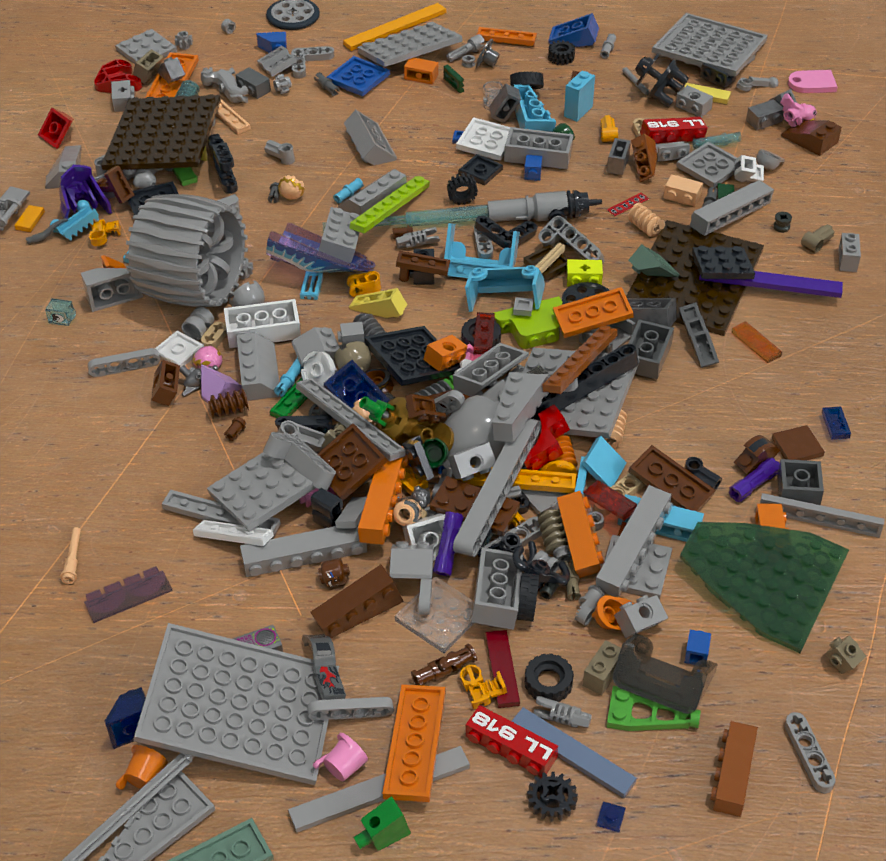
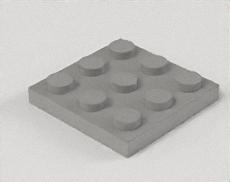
M153 29L146 30L144 33L135 35L115 45L116 50L134 64L151 49L164 56V58L170 52H177V47Z
M707 142L677 161L676 167L708 186L715 188L718 186V183H722L734 175V162L737 157Z
M612 535L605 561L620 536ZM648 544L646 548L647 554L643 561L640 560L638 562L637 573L635 576L630 577V584L626 593L639 596L648 595L649 598L657 595L660 600L672 548Z

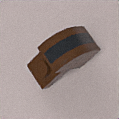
M757 435L743 445L746 448L733 463L749 475L762 461L774 458L781 450L766 437Z

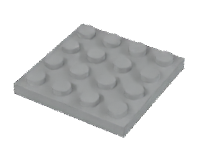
M264 452L207 488L209 494L249 532L315 489L313 482L301 475L285 459L273 458Z

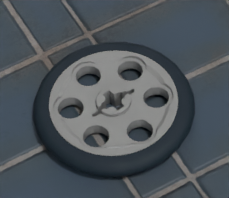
M279 0L270 5L266 12V18L270 24L286 30L308 27L315 23L320 15L318 6L310 0Z

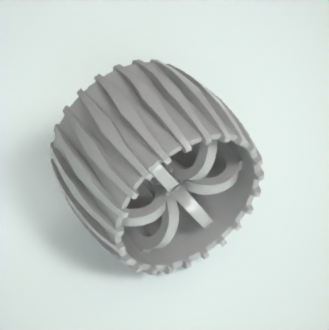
M167 194L156 195L146 199L145 205L139 206L138 215H134L132 218L135 222L133 227H129L128 230L131 232L130 241H126V245H129V253L125 254V258L129 259V265L126 268L127 271L131 272L129 278L135 283L134 287L152 298L176 305L214 307L227 303L228 297H233L234 288H238L240 285L237 282L239 277H243L244 273L241 272L243 264L246 265L247 262L244 260V252H248V248L245 247V240L248 239V236L244 234L246 225L241 222L243 217L238 214L235 208L195 195Z

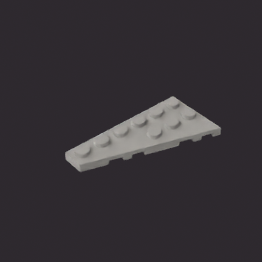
M181 771L129 818L124 825V830L118 837L114 838L111 842L112 846L98 861H151L213 813L215 806Z

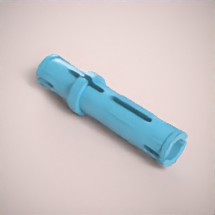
M298 357L286 374L281 376L279 384L274 388L276 395L284 396L287 390L294 385L301 369L304 368L301 366Z

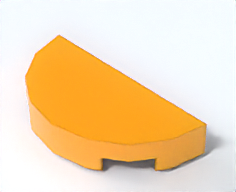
M552 461L544 465L540 470L576 473L577 482L578 473L576 467L567 461Z

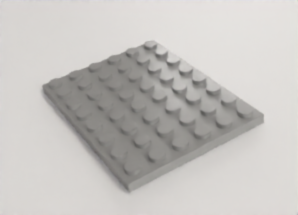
M168 623L133 741L315 785L319 768L315 769L313 763L321 758L328 720H311L308 717L307 705L312 701L322 700L313 674V659Z

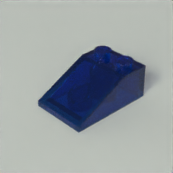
M353 360L324 382V388L350 408H353L354 403L365 396L374 402L377 400L386 403L390 401Z

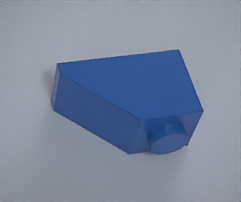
M286 32L256 33L258 48L268 53L280 46L287 48Z

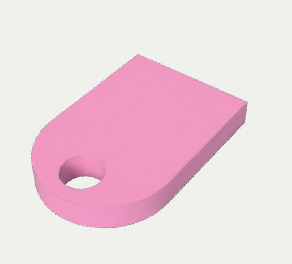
M831 70L796 71L789 76L788 86L796 92H837V84Z

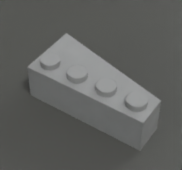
M509 372L492 421L494 441L514 442L525 427V422L533 416L535 408H539L543 397L549 394V392H543L542 384L548 379V375Z

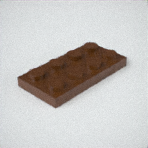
M653 445L628 470L630 474L645 485H650L670 493L671 503L674 506L698 512L716 491Z
M446 476L430 503V510L441 514H446V512L462 514L464 522L482 488ZM506 497L491 526L492 533L504 537L520 508V502Z

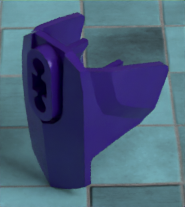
M72 165L61 176L59 197L63 219L68 218L70 208L73 214L77 213L76 208L78 206L76 203L80 200L89 202L92 209H96L99 203L108 214H112L110 201L103 194L89 166Z

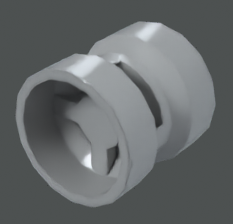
M540 550L534 556L533 560L542 559L546 561L551 572L558 570L560 561L555 557H549L545 551Z

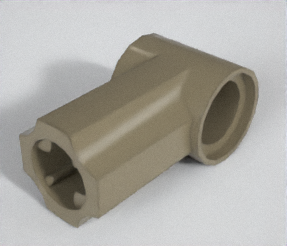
M829 224L823 225L813 233L808 231L803 236L801 244L817 253L825 242L834 237L835 232Z

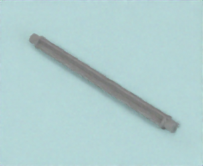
M180 753L62 861H83L189 765L195 756Z

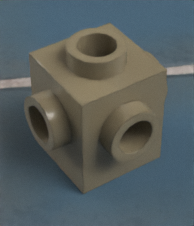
M850 635L843 639L838 637L829 644L831 648L825 653L831 664L841 674L854 669L866 657L859 648L858 643Z

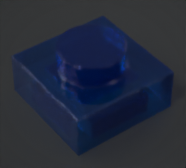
M603 801L597 826L620 833L626 808Z

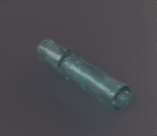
M738 131L693 139V148L697 149L707 142L714 145L723 144L724 146L728 145V143L741 142V133Z

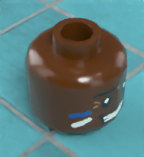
M339 558L324 561L321 568H318L321 583L329 588L344 585L347 581V576H350L348 564H343V561Z

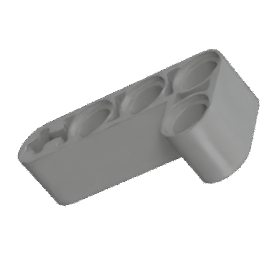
M561 216L552 218L539 233V240L544 247L549 244L555 247L562 239L585 260H602V264L604 263L605 259L600 249ZM559 224H563L561 228L557 229ZM571 234H575L573 238L568 239ZM548 236H551L548 241H545ZM583 244H587L584 249H580Z
M278 432L270 434L263 449L265 454L273 458L285 459L301 475L312 481L315 488L328 490L336 474V471L297 436Z

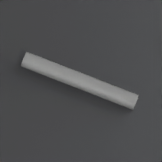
M624 67L622 72L636 85L639 79L627 67ZM642 82L639 84V86H637L646 96H648L650 91L642 84Z

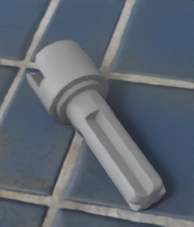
M477 34L468 39L467 44L448 53L447 59L452 62L469 52L475 53L483 49L485 44H480L485 41L484 38Z

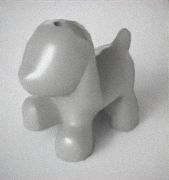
M163 168L123 170V174L127 181L134 178V186L142 189L154 186L156 184L154 174L159 170H163Z

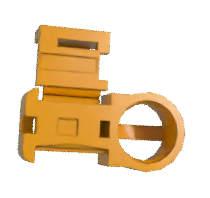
M101 219L98 222L93 221V225L90 224L93 230L89 232L92 246L104 245L107 242L106 232L111 233L114 231L115 233L117 231L118 236L121 235L119 220L105 223V220Z
M467 665L463 667L460 672V678L466 692L470 691L473 699L471 701L473 709H477L481 704H484V706L491 703L490 696L493 698L507 693L500 671L496 672L497 677L494 680H485L484 682L481 669L478 666ZM473 673H477L479 675L476 680ZM469 674L471 681H466L464 677Z

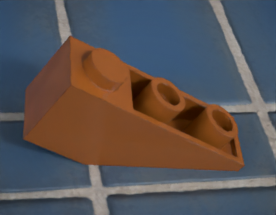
M646 134L631 140L639 182H643L655 175L657 160L655 140Z

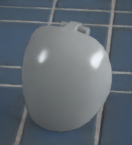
M475 395L464 400L462 406L449 415L445 424L452 428L454 433V443L449 451V455L481 443L489 442L495 460H497L506 443L505 441H494L492 421L499 404L498 401L493 402L487 397ZM473 457L470 459V465H476ZM449 460L444 463L443 466L445 468L451 467Z

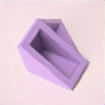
M201 364V396L206 402L210 401V395H214L217 399L218 394L221 393L223 398H225V392H229L232 395L234 390L237 392L242 388V385L231 377Z

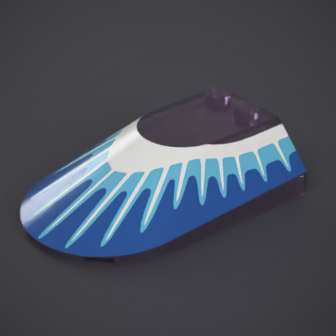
M287 223L282 235L271 231L267 240L266 254L271 256L272 260L277 262L281 260L309 272L373 271L376 266L373 261L367 260L365 255L357 251L354 252L351 263L319 251L322 236L292 223Z

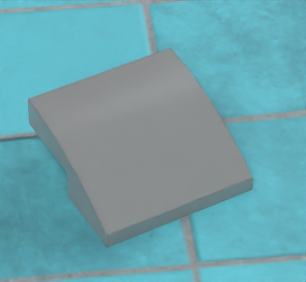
M280 46L257 60V62L266 73L273 77L296 63L297 60L295 56L289 54L287 48Z

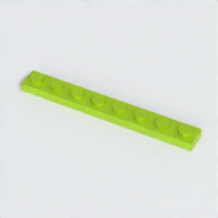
M415 176L351 221L349 229L365 234L426 190L430 185V181L421 176Z

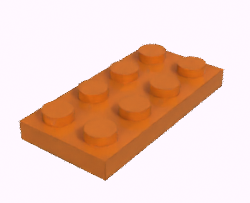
M622 287L553 307L554 315L564 338L634 318V313Z

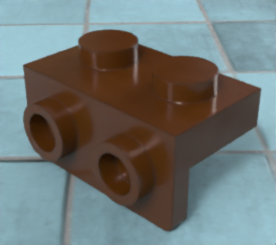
M416 394L405 396L409 419H415L417 422L428 421L429 424L439 423L440 419L446 418V413L436 412L434 397Z

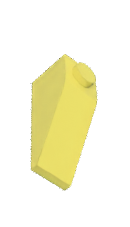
M398 288L355 296L349 308L350 310L390 318L401 316L408 304Z

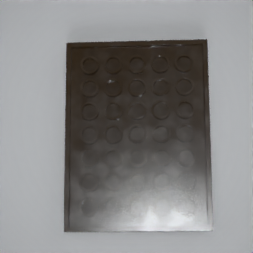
M179 95L176 97L163 96L159 98L133 97L129 99L102 161V171L111 170L115 166H120L121 170L198 167L221 101L220 95Z
M666 220L665 227L660 231L651 250L666 260L680 275L678 277L648 276L641 272L637 274L626 297L676 298L677 319L675 323L682 325L684 323L679 308L697 303L708 331L725 336L747 286L699 280L700 273L693 258L692 249L699 246H722L725 248L739 246L745 249L750 263L755 270L764 245L715 232L704 236L690 225Z

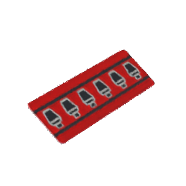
M639 193L607 209V211L617 216L631 209L636 203H643L649 200V198L643 193Z

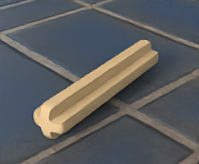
M558 243L535 265V267L539 268L541 274L565 251V245Z

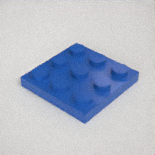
M353 56L329 74L327 78L331 79L335 86L364 96L390 75V70Z

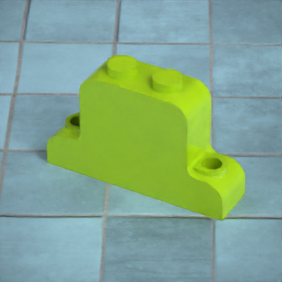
M559 296L542 300L539 309H535L534 302L531 316L513 315L514 308L493 312L492 320H495L500 325L501 334L512 333L519 347L523 349L556 342L559 340L560 327L554 315L553 307L562 305V300Z

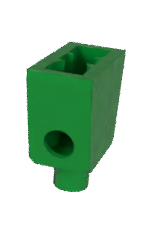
M391 796L362 817L360 821L365 830L353 838L360 850L373 843L376 850L380 851L410 835L411 832L403 813Z

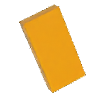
M28 205L14 225L15 229L32 232L45 213L44 207Z

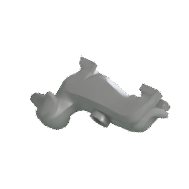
M212 67L209 69L203 68L200 79L204 85L210 86L216 83L219 85V91L223 92L230 102L248 103V97L243 96L248 94V89L246 86H242V88L237 86L236 78L232 75L235 74L233 68H230L229 71L220 69L214 72Z

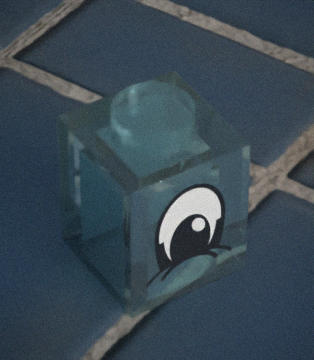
M52 298L45 309L48 323L69 326L76 315L72 301Z

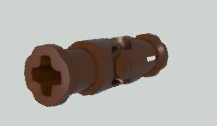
M468 643L461 650L451 651L446 657L443 656L427 663L426 667L418 671H411L412 679L415 685L421 686L432 680L437 681L451 672L460 670L461 666L471 661L473 663L476 662V652L472 645Z

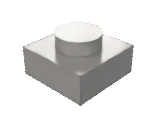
M516 297L513 315L531 316L533 299Z

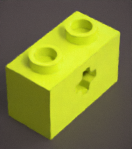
M567 259V286L582 282L602 285V260Z

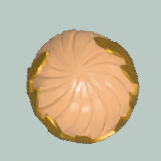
M284 176L278 184L280 195L288 200L301 197L305 191L303 181H298L295 176Z

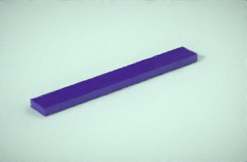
M755 271L754 279H702L701 275L699 277V280L836 298H841L843 292V282Z

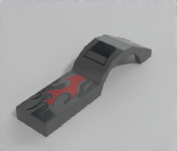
M324 634L303 635L302 641L304 646H309L310 644L312 649L313 674L322 700L345 699L346 693L336 667L335 649L331 638Z

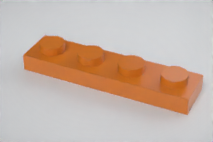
M479 27L477 32L485 41L493 39V42L510 43L512 45L534 46L537 33L486 27Z

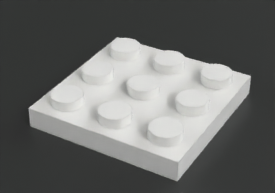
M473 117L457 141L456 149L501 161L505 154V143L510 127Z

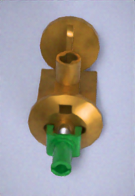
M365 396L359 402L360 408L370 412L369 419L376 422L375 427L400 445L415 436H420L423 443L425 440L432 438L442 440L447 445L449 451L453 446L454 433L452 428L445 423L429 424L428 421L417 422L415 419H409L406 399L404 397H396L386 403L381 400L374 402Z

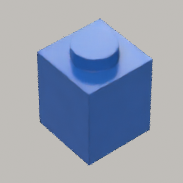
M526 155L524 180L540 181L542 156Z
M700 630L689 631L684 663L706 667L711 633Z

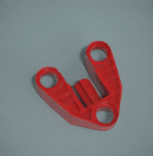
M114 59L102 65L94 79L95 90L112 93V82L130 80L135 92L142 89V83L140 78L131 75L133 73L131 63L121 59Z

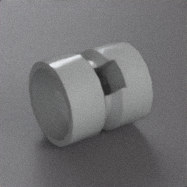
M204 307L195 308L181 326L183 333L194 340H200L214 323V316Z

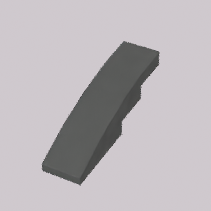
M697 303L680 307L679 312L701 368L719 363L709 331L705 326Z

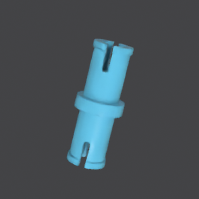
M356 178L349 185L343 186L341 191L333 195L335 202L339 204L346 198L353 196L354 192L364 186L362 180Z

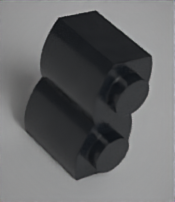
M320 488L312 494L310 499L313 509V521L324 528L336 526L335 521L342 513V499Z

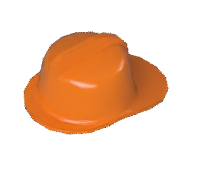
M605 595L599 599L597 607L591 616L604 629L621 630L614 615L621 611L620 606L632 601Z

